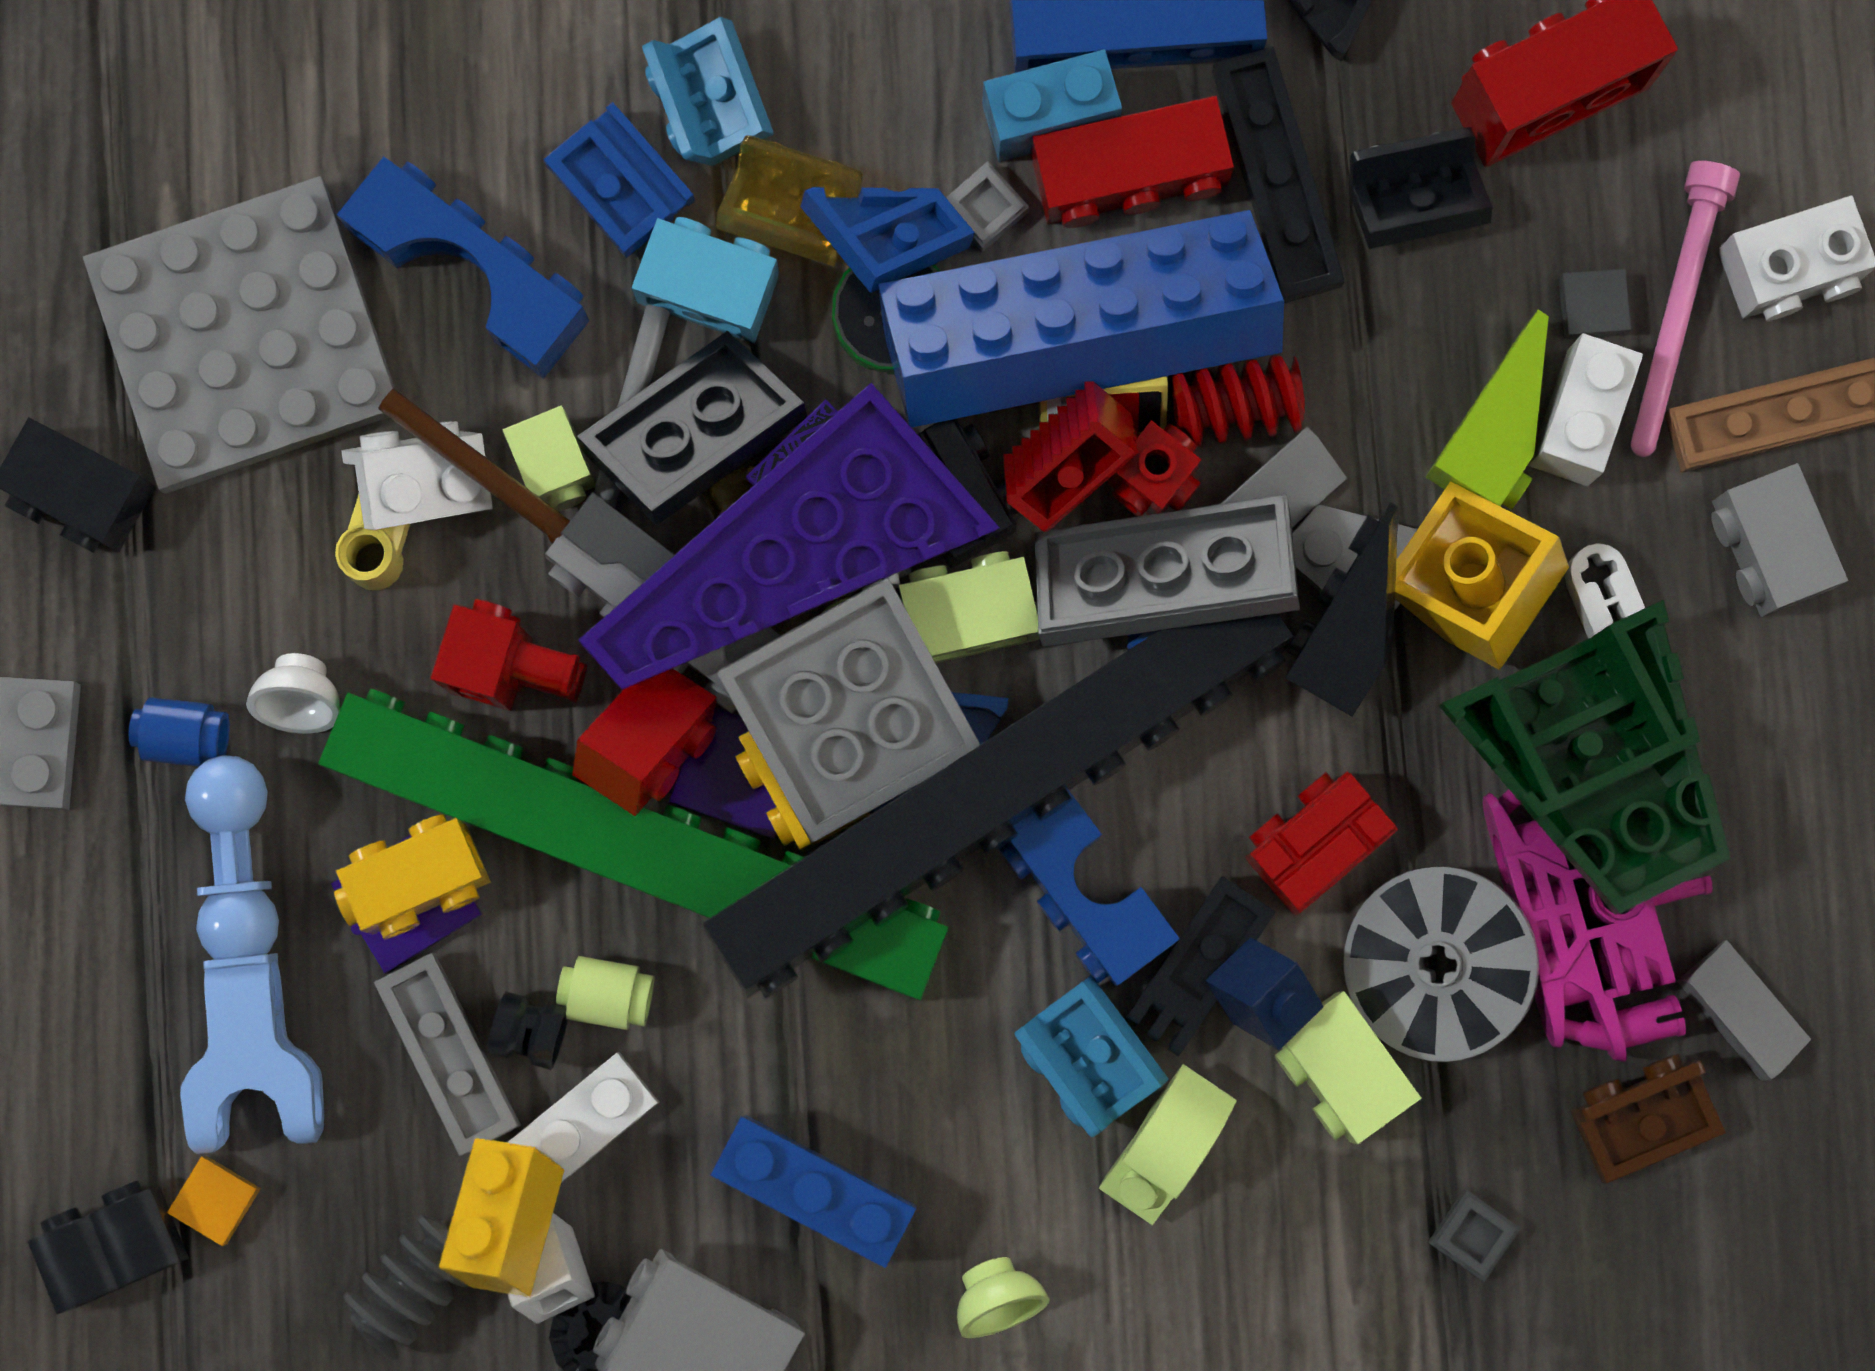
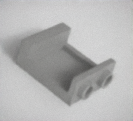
M660 1248L653 1261L645 1258L635 1270L626 1291L632 1297L619 1320L611 1317L606 1322L595 1342L593 1353L599 1355L595 1363L598 1371H784L805 1333L792 1318L773 1308L769 1311L680 1263L671 1253Z

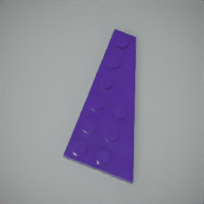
M870 383L578 641L621 690H624L1000 529V527L877 388Z

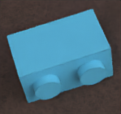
M677 217L674 224L657 218L631 287L637 303L644 306L653 305L664 308L670 312V315L722 333L729 331L734 337L755 344L780 275L777 259L769 256L770 249L746 238L736 237L732 244L711 237L712 231L710 228L688 218Z

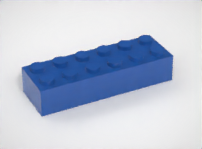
M1251 210L878 284L886 343L906 419L911 428L1075 395V390H1084V382L1094 381L1102 389L1278 354L1282 353L1284 299Z

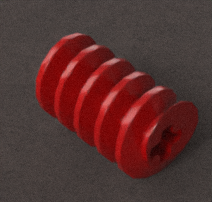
M1272 355L1268 360L1265 374L1256 359L1245 360L1240 378L1231 363L1219 365L1215 382L1207 368L1193 371L1191 385L1188 384L1183 373L1169 375L1173 424L1179 430L1187 431L1190 439H1192L1197 447H1201L1204 430L1208 427L1212 428L1220 444L1226 443L1230 424H1237L1245 441L1251 440L1254 423L1258 420L1263 422L1270 437L1276 436L1280 417H1287L1294 433L1302 431L1305 399L1301 371L1296 356H1293L1291 369L1289 370L1282 356Z

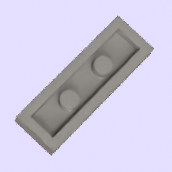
M430 953L374 982L459 1156H464L471 1152L475 1138L495 1140L521 1126L436 953Z

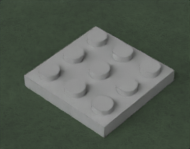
M888 577L717 671V675L811 843L922 783L980 745Z

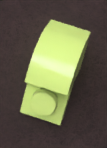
M1182 1064L1153 1103L1137 1134L1108 1171L1098 1189L1153 1225L1173 1198L1177 1199L1195 1174L1222 1131L1237 1100Z

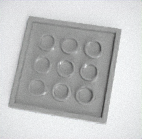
M321 176L83 256L158 490L162 493L167 494L388 418L378 407L385 396L395 387L326 182Z

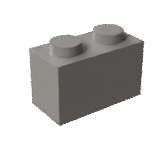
M1798 463L1729 489L1712 501L1715 511L1712 512L1711 519L1715 533L1724 547L1731 546L1740 570L1736 572L1739 590L1750 606L1756 605L1760 617L1830 591L1848 581Z

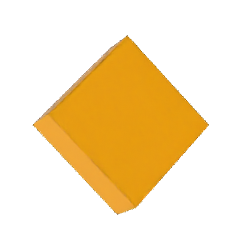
M207 1155L201 1156L167 1213L219 1245L224 1246L230 1241L261 1188Z

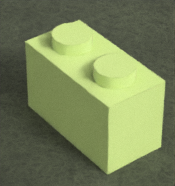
M1007 551L990 553L972 559V569L948 574L946 566L928 567L910 573V583L899 585L901 602L935 663L1040 640L1038 634V614L1024 557L1010 560Z
M1345 991L1334 993L1323 1001L1324 1008L1274 1056L1284 1072L1297 1087L1306 1081L1321 1103L1316 1105L1313 1111L1328 1133L1335 1140L1345 1135L1350 1143L1359 1144L1419 1101L1421 1097Z

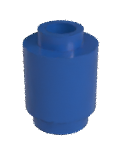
M149 697L143 709H135L132 713L129 725V743L132 747H138L139 756L142 761L199 767L208 759L226 755L230 733L229 715L227 712L215 711L213 705L208 703Z

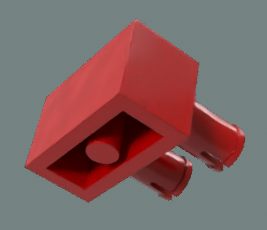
M480 599L474 600L472 609L453 604L430 678L432 681L452 695L507 711L512 710L517 691H521L523 686L563 697L574 703L577 702L587 673V664L580 662L579 655L566 654L532 643L533 638L520 626L521 619L512 616V610Z

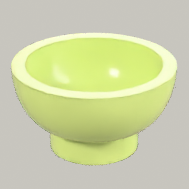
M1001 1257L983 1262L968 1270L962 1277L967 1291L961 1297L958 1305L957 1320L959 1330L965 1338H978L999 1333L1021 1324L1041 1312L1048 1305L1049 1297L1042 1285L1034 1277L1025 1272L1015 1271L1010 1258Z

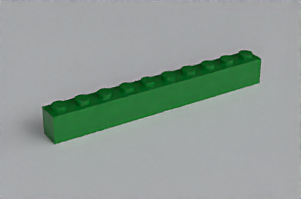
M371 688L366 699L347 692L318 762L319 765L449 817L457 818L462 822L707 918L716 915L805 858L785 851L782 861H778L758 853L762 841L727 827L722 838L698 829L702 820L701 817L666 804L662 815L642 808L634 816L593 788L579 783L580 780L572 775V766L551 758H547L544 768L520 760L524 748L489 734L484 745L461 737L465 725L430 711L425 722L402 714L406 702ZM905 898L909 906L901 913L880 926H876L872 919L866 921L849 932L854 941L848 947L822 963L921 1001L949 927L937 923L941 911L918 901ZM816 954L811 957L812 959L820 962Z

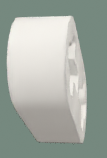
M1600 543L1588 545L1573 555L1568 562L1569 569L1564 575L1566 586L1588 639L1613 623L1608 607L1612 606L1618 621L1645 608L1626 561L1620 552L1613 547ZM1588 558H1592L1596 566L1607 564L1611 575L1603 580V586L1609 599L1604 600L1596 582L1585 584L1582 580L1581 573L1589 567Z

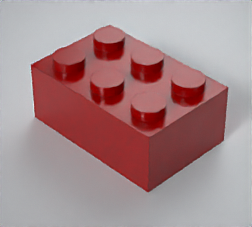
M1588 0L1585 3L1586 10L1568 19H1565L1563 13L1551 15L1530 28L1528 31L1530 37L1512 46H1509L1506 40H1500L1476 53L1472 57L1474 64L1462 76V84L1451 105L1462 126L1473 129L1476 137L1475 150L1484 167L1487 168L1650 89L1679 50L1653 0Z

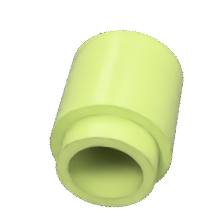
M578 956L574 968L566 966L562 968L556 1004L567 1006V1020L628 1030L630 1024L645 1027L652 1001L654 976L640 973V966Z

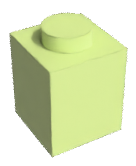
M562 405L502 429L526 488L558 512L574 507L586 500L585 491L594 488L596 482L582 452L571 421Z

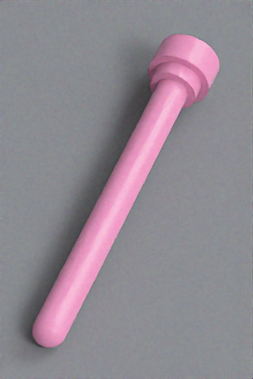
M1694 161L1689 167L1684 190L1689 193L1687 203L1692 206L1631 440L1632 451L1640 457H1647L1656 449L1717 212L1724 211L1726 202L1734 200L1740 173L1736 169L1721 163Z

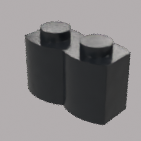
M134 1181L102 1195L101 1198L105 1207L87 1216L82 1217L78 1207H75L40 1222L44 1234L27 1242L56 1315L69 1312L189 1259L173 1217L167 1213L169 1207L160 1187L142 1190L139 1181Z

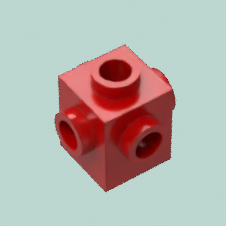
M1151 420L1141 434L1134 433L1137 438L1135 442L1138 444L1136 448L1139 453L1108 480V484L1115 489L1112 492L1115 499L1137 516H1143L1145 513L1147 515L1165 513L1169 506L1175 511H1179L1201 485V482L1193 477L1202 460L1193 453L1197 449L1196 444L1175 426L1167 424L1162 429ZM1152 455L1169 469L1160 475L1152 474L1147 470L1145 460Z

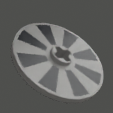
M1429 867L1409 871L1391 879L1379 887L1364 902L1357 912L1347 935L1344 951V974L1352 1003L1378 1038L1406 1055L1422 1060L1448 1062L1463 1060L1486 1052L1501 1043L1518 1027L1528 1012L1535 996L1539 976V955L1535 936L1528 919L1507 892L1494 882L1471 871L1452 867ZM1438 945L1445 947L1447 958L1456 959L1457 962L1456 971L1445 973L1443 982L1436 981L1435 970L1425 968L1424 963L1425 957L1436 955Z

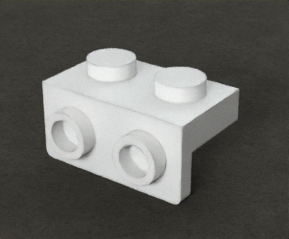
M456 421L440 422L485 456L482 433L459 431L458 422ZM398 431L371 433L360 436L361 447L341 450L343 463L355 465L364 529L377 530L493 509L489 491L418 438L399 440Z

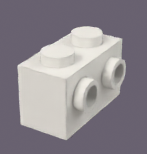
M1852 195L1734 233L1718 249L1742 319L1764 313L1766 321L1780 319L1803 308L1801 300L1823 294L1825 302L1847 297L1862 289L1860 281L1875 269V255Z

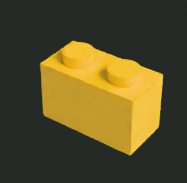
M475 1138L439 1268L472 1288L531 1297L565 1169L535 1147Z

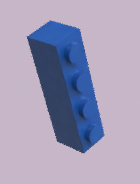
M1010 0L1009 2L1015 73L1103 49L1106 50L1111 69L1211 63L1262 50L1267 42L1264 0Z

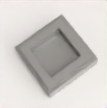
M986 162L946 197L975 232L972 242L982 253L1029 213V206L989 162Z

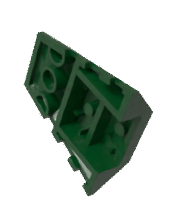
M1664 600L1616 621L1591 638L1501 680L1499 677H1496L1438 705L1615 915L1731 859L1709 774H1703L1696 747V743L1700 742L1695 718L1688 717L1680 681L1684 679L1679 656L1677 652L1672 653L1665 624L1669 622Z

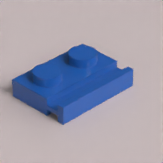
M612 102L606 107L607 111L595 121L590 120L543 160L546 167L624 257L628 258L650 239L657 218L671 222L674 219L673 216L686 205L689 207L693 204L695 198L694 194Z

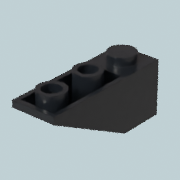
M1391 502L1379 521L1367 515L1348 547L1349 550L1358 554L1347 573L1337 567L1334 569L1316 600L1325 605L1326 608L1316 624L1307 619L1303 620L1285 651L1295 657L1286 675V679L1353 717L1382 671L1393 646L1399 507Z

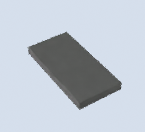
M1287 494L1049 530L1048 532H1035L1038 634L1043 647L1300 610L1290 507Z

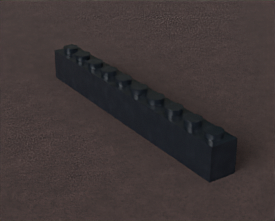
M1278 613L1157 631L703 922L706 935L747 998L758 991H761L765 998L778 993L798 978L794 970L798 965L815 954L820 962L835 956L854 941L849 932L872 919L876 926H880L894 918L909 906L904 898L925 883L931 891L945 885L964 870L959 861L979 848L987 856L1008 844L1018 835L1013 825L1031 813L1035 812L1039 820H1044L1062 809L1072 800L1067 791L1068 789L1071 790L1088 778L1094 786L1102 783L1126 765L1122 756L1142 743L1148 751L1158 747L1180 730L1175 723L1194 709L1198 711L1200 716H1204L1229 700L1233 694L1228 687L1245 676L1249 675L1254 682H1257L1275 671L1286 661L1281 653L1286 650L1293 637L1292 633Z

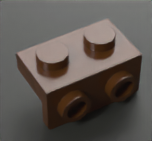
M1679 1053L1644 1066L1642 1070L1646 1079L1626 1088H1623L1619 1078L1583 1092L1587 1104L1570 1112L1602 1183L1612 1182L1726 1134L1700 1076L1707 1072L1702 1060L1683 1063Z

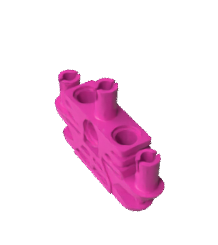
M1509 789L1498 799L1492 793L1483 797L1484 817L1504 890L1514 899L1525 914L1537 943L1539 976L1534 997L1550 1044L1553 1047L1561 1048L1564 1039L1580 1042L1582 1046L1607 1051L1613 1060L1626 1062L1627 1048L1673 1036H1684L1686 1034L1684 1017L1660 1023L1656 1022L1657 1017L1682 1011L1675 995H1668L1663 999L1620 1010L1615 1009L1613 998L1628 995L1630 992H1639L1671 984L1676 981L1655 906L1701 894H1711L1713 889L1711 875L1685 881L1617 915L1604 907L1600 896L1585 881L1580 894L1581 906L1589 919L1595 924L1602 926L1587 930L1573 882L1584 879L1570 861L1571 870H1569L1566 856L1534 818L1531 822L1515 826L1512 824L1508 815L1521 803ZM1589 940H1591V942H1592V946H1593V949H1594V953H1595V956H1596V960H1597V963H1598V967H1599V970H1600V974H1601V977H1602V981H1603V985H1604L1605 990H1603V987H1602L1601 979H1600V976H1599V972H1598V969H1597V965H1596V962H1595V958H1594L1593 951H1592L1591 944H1590V941H1589ZM1585 1002L1592 1021L1586 1020L1582 1023L1565 1019L1564 1007Z

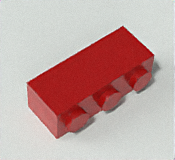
M1217 96L1032 136L1030 155L1047 225L1062 222L1064 228H1077L1092 224L1100 219L1099 213L1122 208L1127 215L1145 213L1158 208L1161 205L1160 200L1184 195L1186 201H1199L1211 198L1222 192L1221 186L1229 184L1234 169Z

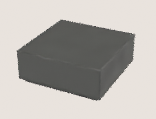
M1625 269L1563 273L1559 277L1564 339H1577L1582 333L1593 337L1627 335L1631 331Z
M1463 1190L1427 1243L1480 1281L1485 1282L1521 1228L1468 1190Z

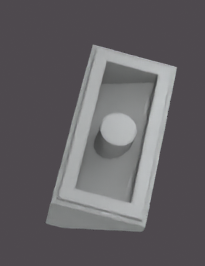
M1307 426L1221 504L1287 494L1291 526L1293 528L1337 489L1347 477L1317 435Z
M1727 940L1720 943L1677 980L1678 984L1760 1081H1772L1811 1040Z

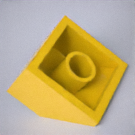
M1450 481L1396 561L1395 599L1445 641L1501 670L1569 569L1559 536Z

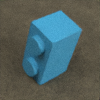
M1105 49L983 81L982 105L998 162L1030 154L1032 136L1121 117L1122 106Z

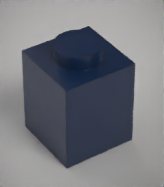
M1251 937L1205 980L1232 1024L1278 1051L1324 1008L1297 962Z

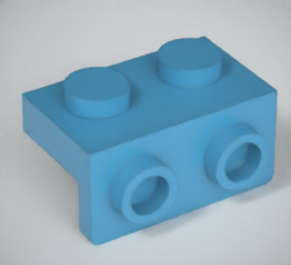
M719 17L671 44L652 40L642 46L649 65L645 70L647 81L653 92L661 99L669 120L666 127L668 138L674 149L685 160L714 166L774 134L732 20Z
M1092 975L1015 1032L1016 1038L1021 1043L1022 1055L1028 1065L1034 1071L1046 1077L1060 1096V1105L1065 1115L1075 1125L1083 1127L1092 1138L1169 1080Z

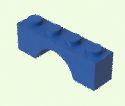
M383 156L337 213L343 225L351 234L396 268L415 258L430 254L457 256L477 266L487 276L491 290V308L486 324L487 331L496 344L544 379L590 321L583 306L579 304L584 295L557 273H554L548 280L530 267L535 260L534 257L513 239L504 236L499 243L481 230L486 223L485 220L464 202L456 198L451 205H448L432 193L437 185L415 165L407 161L400 169Z

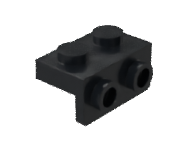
M1471 127L1435 132L1428 136L1390 144H1379L1351 153L1349 195L1369 249L1491 223L1492 204L1474 161L1476 137Z

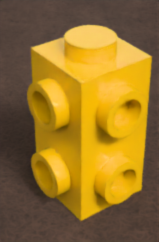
M440 814L411 826L408 829L411 838L389 848L383 840L352 852L349 855L352 864L336 870L342 888L334 891L337 905L346 923L349 926L358 923L361 931L372 935L381 932L383 939H389L420 925L416 915L440 905L443 913H447L478 900L480 897L476 889L491 883L467 825L457 818L447 821L445 815Z

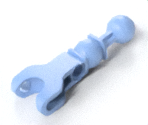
M227 755L208 759L195 769L187 783L185 802L190 817L199 828L210 833L215 886L197 888V896L208 897L198 912L196 930L201 945L214 959L203 961L208 1048L203 1058L191 1067L181 1085V1104L186 1140L190 1149L198 1155L214 1153L225 1145L230 1136L229 1122L232 1103L244 1089L263 1091L275 1101L282 1121L283 1133L289 1140L298 1144L316 1143L324 1130V1098L321 1070L306 1052L295 1047L287 1037L278 953L267 954L277 938L279 926L275 905L262 891L272 889L271 881H253L249 829L259 822L266 809L267 788L263 776L252 763L238 756Z

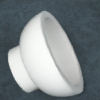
M299 653L280 656L276 660L275 668L266 671L255 681L246 702L249 713L261 723L281 731L301 734L319 733L333 728L341 705L335 686L326 677L327 668L325 664L315 657Z

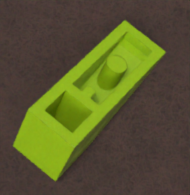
M1538 309L1525 325L1426 475L1427 479L1444 490L1449 482L1452 481L1498 506L1503 504L1510 510L1519 501L1533 479L1523 471L1533 458L1535 452L1549 321L1548 315Z

